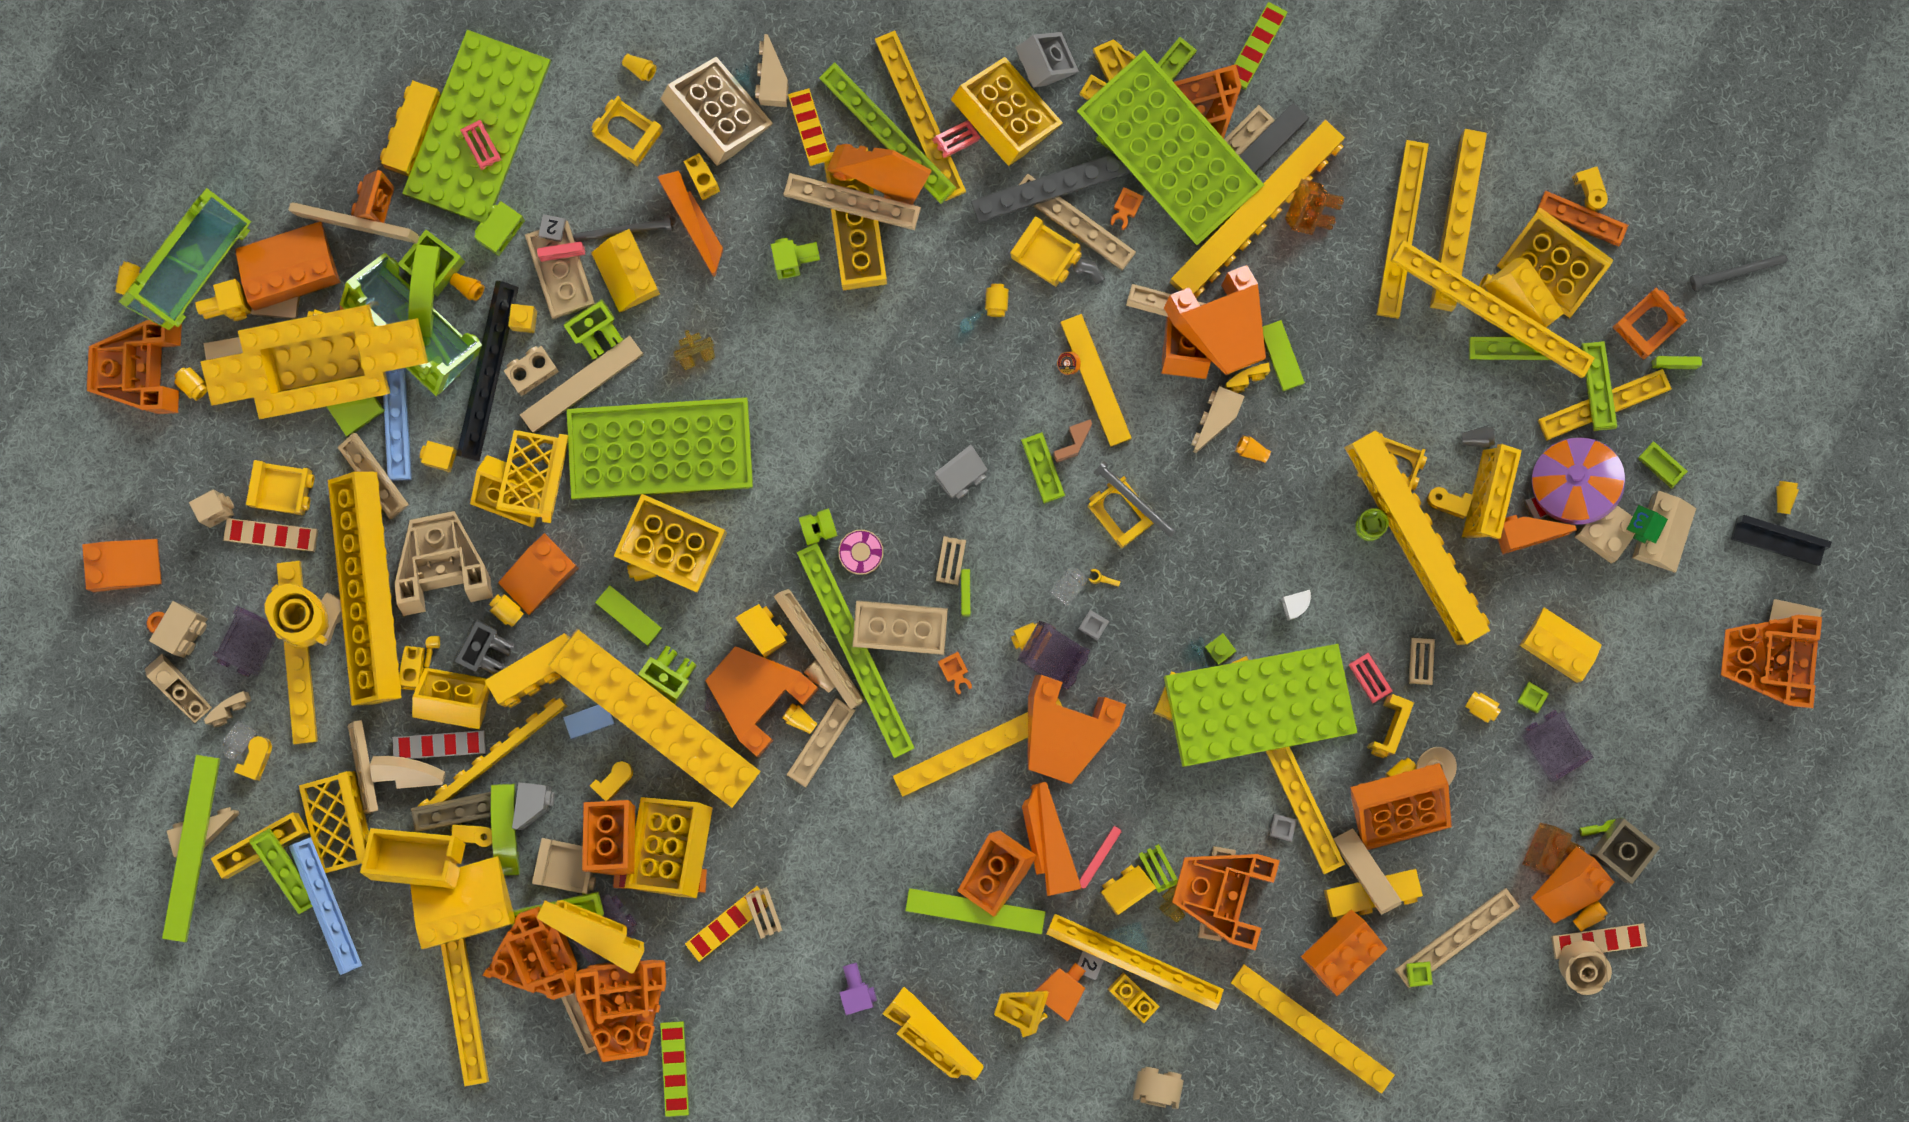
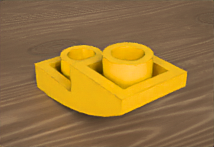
M1269 363L1253 366L1231 378L1224 388L1235 393L1244 392V388H1247L1249 385V378H1252V381L1265 379V376L1270 373Z
M1122 973L1108 988L1143 1023L1160 1007L1125 973Z

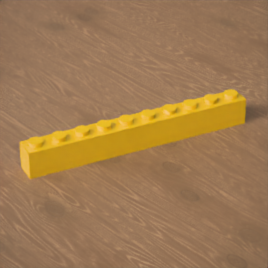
M1325 119L1263 183L1264 186L1249 198L1171 278L1170 284L1178 291L1190 288L1197 299L1206 290L1203 286L1208 281L1213 283L1221 274L1219 270L1224 265L1228 267L1236 259L1234 254L1239 249L1244 251L1251 244L1250 238L1255 233L1257 235L1262 233L1267 227L1265 222L1270 217L1274 220L1282 212L1280 207L1285 202L1289 204L1298 195L1295 191L1300 186L1305 188L1312 181L1313 177L1311 175L1316 170L1321 172L1329 163L1327 158L1331 154L1336 156L1343 149L1342 143L1345 137Z

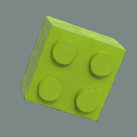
M425 229L419 237L417 244L440 247L439 267L436 270L434 295L438 297L450 282L452 275L460 270L465 261L459 254ZM416 243L413 244L398 263V266L409 276H412Z

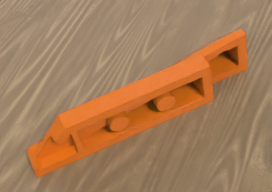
M675 171L658 176L662 188L713 277L716 276L723 247L691 191L687 192L680 172Z
M1046 782L1034 784L1031 786L1032 793L1029 799L1025 800L1022 805L1031 852L1037 855L1034 860L1036 875L1045 873L1047 896L1081 889V884Z

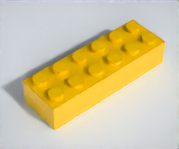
M830 161L824 162L827 183L874 195V188L857 179L841 181L834 178V173L827 170ZM831 209L843 291L886 285L887 277L878 221Z

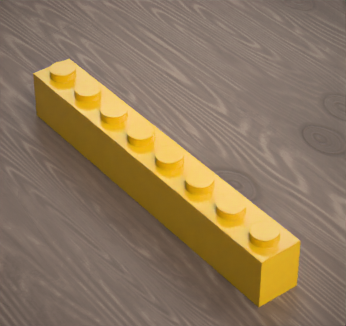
M1464 129L1460 135L1438 262L1461 276L1487 136L1485 132ZM1433 288L1430 308L1452 312L1457 302Z

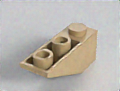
M764 34V41H760L759 55H763L762 63H758L757 76H760L761 80L760 85H756L755 98H759L760 105L787 107L788 80L768 34Z
M1220 386L1217 392L1212 391L1208 400V404H1211L1209 413L1204 411L1199 423L1203 425L1201 433L1196 432L1191 444L1195 446L1194 453L1201 450L1236 419L1245 396Z
M163 654L145 668L146 676L194 723L212 708Z
M231 807L217 811L218 815L210 817L205 847L239 815V811H231ZM183 822L173 825V829L167 830L173 856L176 858Z

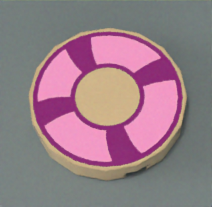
M855 530L848 533L841 540L838 548L842 566L853 574L867 575L874 572L882 562V543L874 533L867 530Z

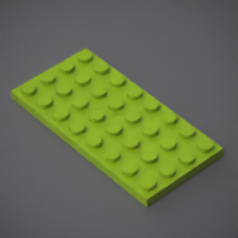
M467 30L402 194L476 222L484 223L489 217V210L496 204L551 60ZM478 120H481L501 158V161H496L491 166L488 165L484 170H481L461 132V129ZM479 126L475 129L490 158L494 157ZM471 130L468 131L467 134L482 162L486 161Z
M1145 50L1077 110L1080 116L1196 246L1264 186L1262 181Z
M748 397L567 409L572 500L753 488Z
M1339 644L1164 676L1182 767L1357 733Z

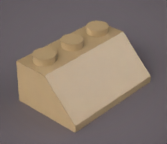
M1657 491L1652 494L1648 509L1666 517L1668 521L1656 544L1648 540L1645 544L1637 541L1632 558L1676 573L1696 508L1679 497Z

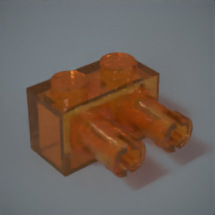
M1301 179L1285 220L1293 231L1313 235L1316 226L1332 230L1333 226L1330 224H1335V217L1322 214L1324 207L1340 210L1342 208L1341 205L1344 203L1343 196L1329 194L1321 183Z
M1540 822L1522 865L1538 873L1551 876L1562 864L1561 861L1564 854L1569 855L1576 846L1585 851V848L1570 841L1572 834L1556 826Z

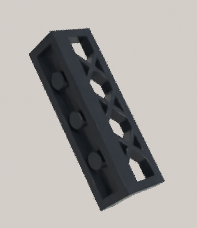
M1742 515L1736 519L1731 540L1816 566L1821 565L1824 551L1829 549L1832 543L1822 538L1747 515Z

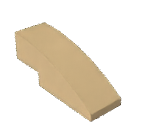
M373 756L370 763L372 782L395 780L397 789L443 785L445 779V771L427 763L404 757Z

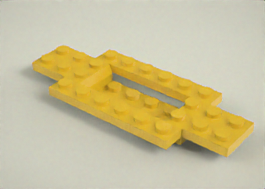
M370 304L239 330L238 334L243 353L200 361L211 406L254 397L259 419L390 394L386 371L428 363L418 318L374 326Z

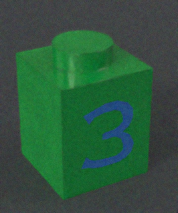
M1638 505L1626 530L1633 533V539L1645 544L1648 540L1656 544L1668 519L1653 510Z

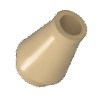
M817 660L804 671L810 681L828 693L835 687Z

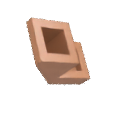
M1091 419L1069 427L1068 431L1074 445L1054 451L1053 455L1056 463L1078 456L1092 426Z

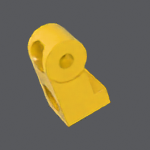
M700 153L683 161L702 201L720 192L716 180Z
M1597 166L1572 176L1574 184H1581L1586 197L1584 201L1586 208L1597 212L1607 204V193Z
M1436 487L1429 492L1427 502L1430 507L1464 519L1467 516L1474 495L1465 492L1462 497L1448 493L1442 487Z
M405 646L399 672L401 689L416 690L424 669L425 648Z
M257 736L252 738L248 744L249 753L244 765L237 763L234 772L260 781L272 751V743L267 738Z
M617 762L613 765L611 773L602 782L596 779L590 787L605 801H610L632 778L633 768L626 762Z
M452 825L451 836L457 837L462 842L476 843L481 847H490L492 845L491 828Z

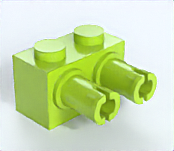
M781 238L775 240L774 244H771L778 280L799 276L801 264L820 260L817 242L797 246L793 240Z
M603 299L564 323V327L576 344L582 343L592 360L597 357L594 350L597 351L599 356L604 353V350H602L593 336L597 330H601L611 347L617 344L613 337L618 343L624 340L612 324L614 316Z
M665 646L656 660L652 657L648 659L638 676L677 705L687 690L688 677L697 666L693 661L688 666L690 660L684 658L676 672L669 669L668 666L677 656V652L674 649L670 652L671 647Z

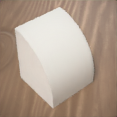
M1310 590L1281 599L1288 621L1299 617L1306 611L1311 600Z

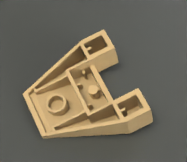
M455 511L410 520L395 580L396 601L403 616L426 612L424 591L464 583V589L470 602L493 598L491 578Z

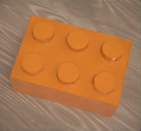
M1351 909L1314 943L1301 958L1320 981L1338 996L1387 950V947L1366 921Z

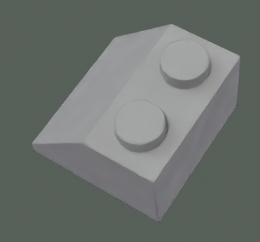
M1062 32L1032 35L1015 47L1033 88L1050 85L1079 72Z
M969 445L935 472V480L951 500L955 497L959 500L969 492L967 489L973 483L977 486L987 478L985 474L988 469L972 445Z
M518 782L512 829L524 830L549 811V806H553L555 800V792H552V787Z

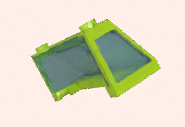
M206 188L184 214L119 300V303L167 330H170L174 325L179 327L186 318L183 315L185 309L238 239L243 241L250 232L247 227L251 221Z
M383 253L346 282L339 305L344 309L370 304L374 326L408 320L410 285L399 276L398 262L386 253ZM433 308L432 337L422 336L428 363L406 368L435 396H438L478 356L482 344L473 334L465 333L462 336Z

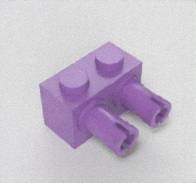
M857 963L844 966L843 969L848 987L846 988L847 990L840 992L845 1014L848 1015L874 1007L873 1002L877 1000L874 987L869 988L868 983H862Z

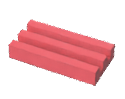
M481 120L461 129L481 170L486 169L485 167L488 165H493L496 161H501ZM478 126L494 154L492 158H490L475 129ZM470 130L486 158L484 162H482L467 134Z
M967 120L935 136L932 141L934 144H938V150H942V156L946 158L976 143L981 137L970 121ZM965 128H968V129H969L968 131H966V132H964V133H962V134H960V135H958V136H956V137H954V138H952V139H950V140H948V141H946V142H943V139H945V138H947V137H949V136H951V135H953V134H955V133H957V132H959V131H961V130H963V129H965ZM970 135H973V137H971V138H969V139H967V140H965V141H963V142H961V143H959V144H957V145H955V146H953V147H951V148H949V149L947 148V147L951 146L952 144H954V143H956V142H958V141H960V140H962V139H964V138H966V137H968V136H970Z
M581 241L537 249L538 258L541 262L586 255L585 247Z
M1369 653L1348 665L1372 704L1393 692ZM1364 660H1367L1372 670L1376 674L1377 678L1383 685L1385 689L1384 692L1380 690L1372 675L1366 668L1365 664L1363 663ZM1359 664L1360 668L1366 675L1372 687L1378 694L1376 697L1374 696L1369 686L1365 682L1364 678L1358 671L1356 665Z

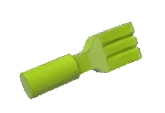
M1616 819L1608 820L1601 826L1579 828L1580 836L1606 832Z

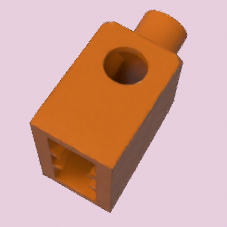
M1076 963L1067 973L1058 968L1034 991L1049 992L1045 1004L1068 1021L1085 990V987L1079 984L1078 981L1086 971Z

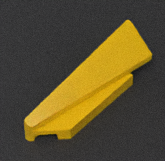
M557 900L555 904L544 901L537 915L540 921L631 974L634 973L644 953V942L627 937L626 925L564 900Z
M905 987L900 990L882 1013L902 1026L897 1032L898 1036L949 1077L959 1078L961 1075H969L972 1080H976L983 1070V1064Z

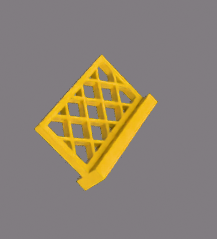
M514 430L496 510L542 517V522L551 523L567 452L568 435L559 434V437L556 438ZM517 438L527 440L530 445L521 449L516 443ZM543 443L553 444L552 449L545 453L538 446ZM535 449L540 456L530 461L525 453ZM521 456L526 464L516 468L512 460ZM544 460L548 468L539 472L534 465ZM530 467L535 475L526 480L520 472ZM517 475L522 482L512 487L508 479ZM539 479L544 487L535 491L530 483ZM526 486L531 494L522 499L516 491ZM511 494L517 500L512 505L503 503V499ZM535 498L540 504L539 509L529 508L526 502Z
M1498 444L1497 448L1483 450L1472 493L1474 496L1467 513L1462 537H1492L1501 539L1522 450L1504 444Z
M346 771L335 776L299 785L310 836L325 874L362 864L369 836V828L366 815L363 812L355 771ZM338 780L340 790L335 796L327 791L331 782ZM315 787L321 791L315 802L309 799L307 788ZM324 794L334 799L328 810L319 805ZM338 802L345 807V813L342 818L332 813ZM316 808L326 813L320 824L313 819V813ZM330 816L339 821L334 832L324 827ZM343 824L349 827L351 833L347 841L337 835ZM322 830L331 835L326 846L319 843L318 840ZM335 838L344 843L339 855L329 849ZM348 846L355 850L357 860L349 862L343 858ZM327 852L336 857L333 866L325 868L323 861Z

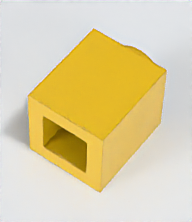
M511 304L508 326L512 331L535 333L537 310L534 306Z
M427 440L426 446L423 445L420 451L421 463L425 466L451 472L457 450L453 447Z

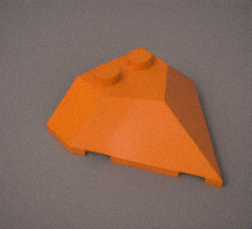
M1236 64L1174 82L1223 139L1241 89Z
M538 906L517 915L513 927L507 932L492 958V963L482 976L488 978L495 977L501 979L503 983L532 993L539 992L545 994L547 998L555 1000L575 992L574 973L577 972V961L566 935L537 918L540 911Z

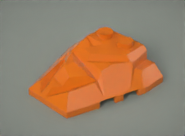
M1798 614L1788 618L1769 620V622L1726 629L1721 676L1788 706L1813 709L1816 687L1814 685L1817 647L1821 635L1822 617Z
M640 960L632 974L612 962L589 965L587 969L575 972V997L601 1061L608 1062L647 1056L655 1029L653 1026L656 1012L659 1013L661 1006L659 1005L661 992L665 991L666 987L665 961Z

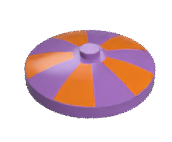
M1589 438L1566 439L1549 447L1537 460L1532 474L1533 493L1542 510L1552 518L1568 524L1592 523L1607 516L1620 502L1625 489L1624 468L1616 453L1605 444Z

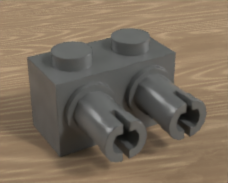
M474 619L454 657V661L475 672L481 668L495 675L500 671L494 667L502 670L504 663L486 656V651L491 647L509 656L511 651L504 647L513 649L515 643L497 636L495 628Z

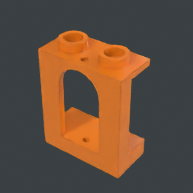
M1657 287L1613 326V329L1643 360L1687 321L1683 310L1678 306H1674L1669 301V296L1663 290H1658ZM1660 307L1667 314V322L1655 335L1646 341L1633 328L1632 324L1650 308Z

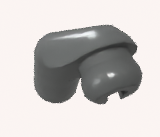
M1079 259L1073 265V270L1076 274L1089 273L1096 285L1105 280L1104 275L1095 262Z

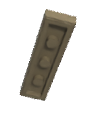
M491 792L411 808L415 832L491 817Z

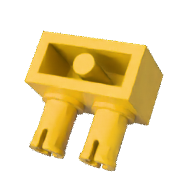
M236 279L213 285L215 297L195 302L198 314H203L205 319L224 314L229 319L240 321L246 319L248 314H251V306L247 303L243 286Z

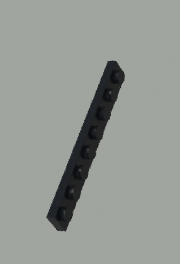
M503 281L495 282L482 339V347L477 361L456 456L480 462L510 327L508 325L511 304L516 303L519 287Z

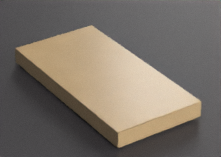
M568 221L565 223L561 242L539 238V230L525 234L552 319L554 320L587 309L595 302L580 256L543 262L538 258V248L575 242Z
M856 601L853 647L944 655L948 608Z

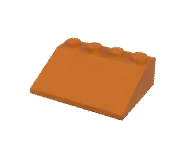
M316 222L235 249L241 283L247 303L254 311L341 283L322 222Z
M1440 763L1350 787L1359 836L1367 850L1452 827L1449 785Z

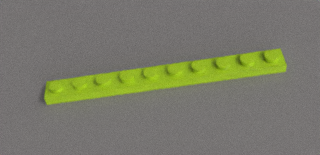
M818 543L797 552L894 759L914 750L912 741L868 649L853 647L855 621Z

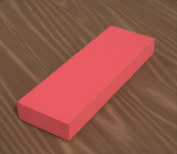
M1113 826L1079 879L1081 888L1087 887L1119 837L1121 830L1116 826Z

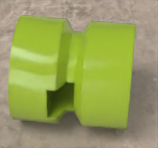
M829 508L818 511L816 516L808 514L799 517L807 546L820 542L822 537L827 540L838 536ZM818 523L820 531L814 532L812 524Z
M1377 508L1368 509L1357 518L1355 523L1356 533L1363 540H1377L1387 531L1389 520L1382 510Z

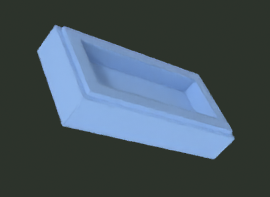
M600 705L563 717L571 739L615 724L612 715Z

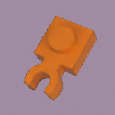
M1123 187L1114 206V209L1119 211V213L1112 216L1111 225H1114L1117 219H1121L1123 221L1121 230H1125L1128 225L1127 217H1135L1144 196Z
M959 652L938 661L947 682L955 681L954 688L958 695L961 694L959 685L965 683L969 690L972 689L971 682L963 677L964 674L968 673V670Z

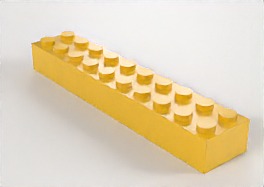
M1375 430L1344 448L1379 510H1382L1387 515L1392 533L1457 645L1468 644L1489 632L1488 625H1490V622L1486 615L1478 610V601L1474 594H1469L1465 585H1467V582L1461 573H1457L1454 567L1456 563L1452 555L1445 552L1442 546L1444 545L1443 539L1438 533L1435 534L1433 531L1431 518L1421 510L1419 497L1416 493L1412 494L1408 485H1410L1407 476L1404 473L1401 474L1397 468L1399 463L1393 453L1389 454L1385 447L1387 445L1386 439Z
M354 471L328 480L352 706L375 705L401 698L399 663L397 661L394 634V617L391 606L392 597L389 587L377 472Z
M579 629L575 630L548 664L549 667L731 808H733L761 772Z

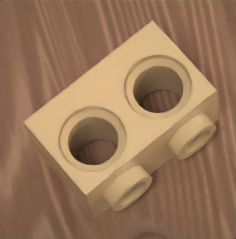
M535 346L525 353V357L520 360L515 359L507 364V369L504 370L521 396L559 372L542 346L539 348ZM537 359H545V365L543 367H534V363ZM526 371V377L523 380L518 381L515 379L517 372Z
M214 489L189 502L199 523L209 528L234 516L232 509L235 507L230 497H225L223 493H219Z

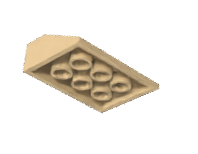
M717 57L668 84L660 98L716 166L733 157L773 124Z

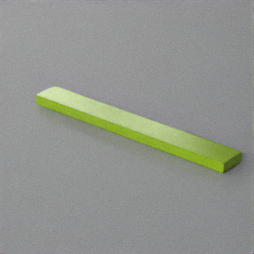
M835 62L819 77L887 149L894 150L931 169L924 187L940 204L957 189Z
M196 755L162 939L187 942L220 758Z

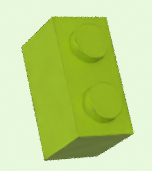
M502 201L498 205L495 204L488 212L489 217L484 223L481 222L475 230L476 235L474 236L477 242L497 256L501 255L525 222L522 215Z

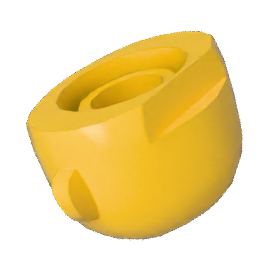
M287 583L278 586L276 584L271 588L272 592L267 596L264 607L267 620L274 630L276 637L296 647H309L317 642L324 644L327 641L324 636L329 628V620L322 601L314 593L299 585ZM299 608H305V619L300 624L292 625L290 619L293 612Z

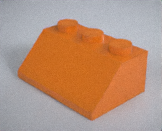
M629 800L584 802L582 871L607 875L634 874L635 806Z

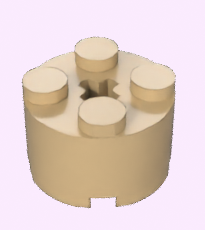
M1577 941L1562 948L1559 958V969L1567 984L1582 995H1591L1603 989L1602 986L1611 979L1612 969L1599 946L1595 942Z
M1145 1067L1142 1068V1071H1138L1133 1100L1136 1101L1141 1097V1103L1166 1108V1105L1171 1106L1172 1104V1109H1179L1184 1082L1181 1079V1074L1174 1072L1164 1073V1075L1158 1074L1159 1069Z

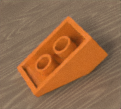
M376 170L364 176L363 182L360 181L357 189L359 197L357 203H354L352 206V216L385 223L395 187L382 171Z
M1166 317L1161 374L1206 379L1211 360L1174 327L1169 317Z
M1517 515L1505 518L1501 539H1498L1502 554H1506L1567 536L1577 529L1575 525L1530 517L1517 518Z
M544 533L524 552L498 583L530 616L579 568Z
M158 539L82 544L86 590L100 592L162 584Z
M1001 830L989 833L962 881L958 892L994 917L1025 877L1037 855Z
M1576 846L1531 899L1549 920L1555 924L1600 900L1615 882L1594 857Z

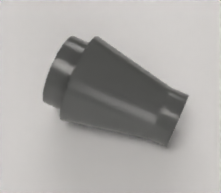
M1487 425L1462 432L1463 446L1490 448V445H1495L1494 427H1488Z

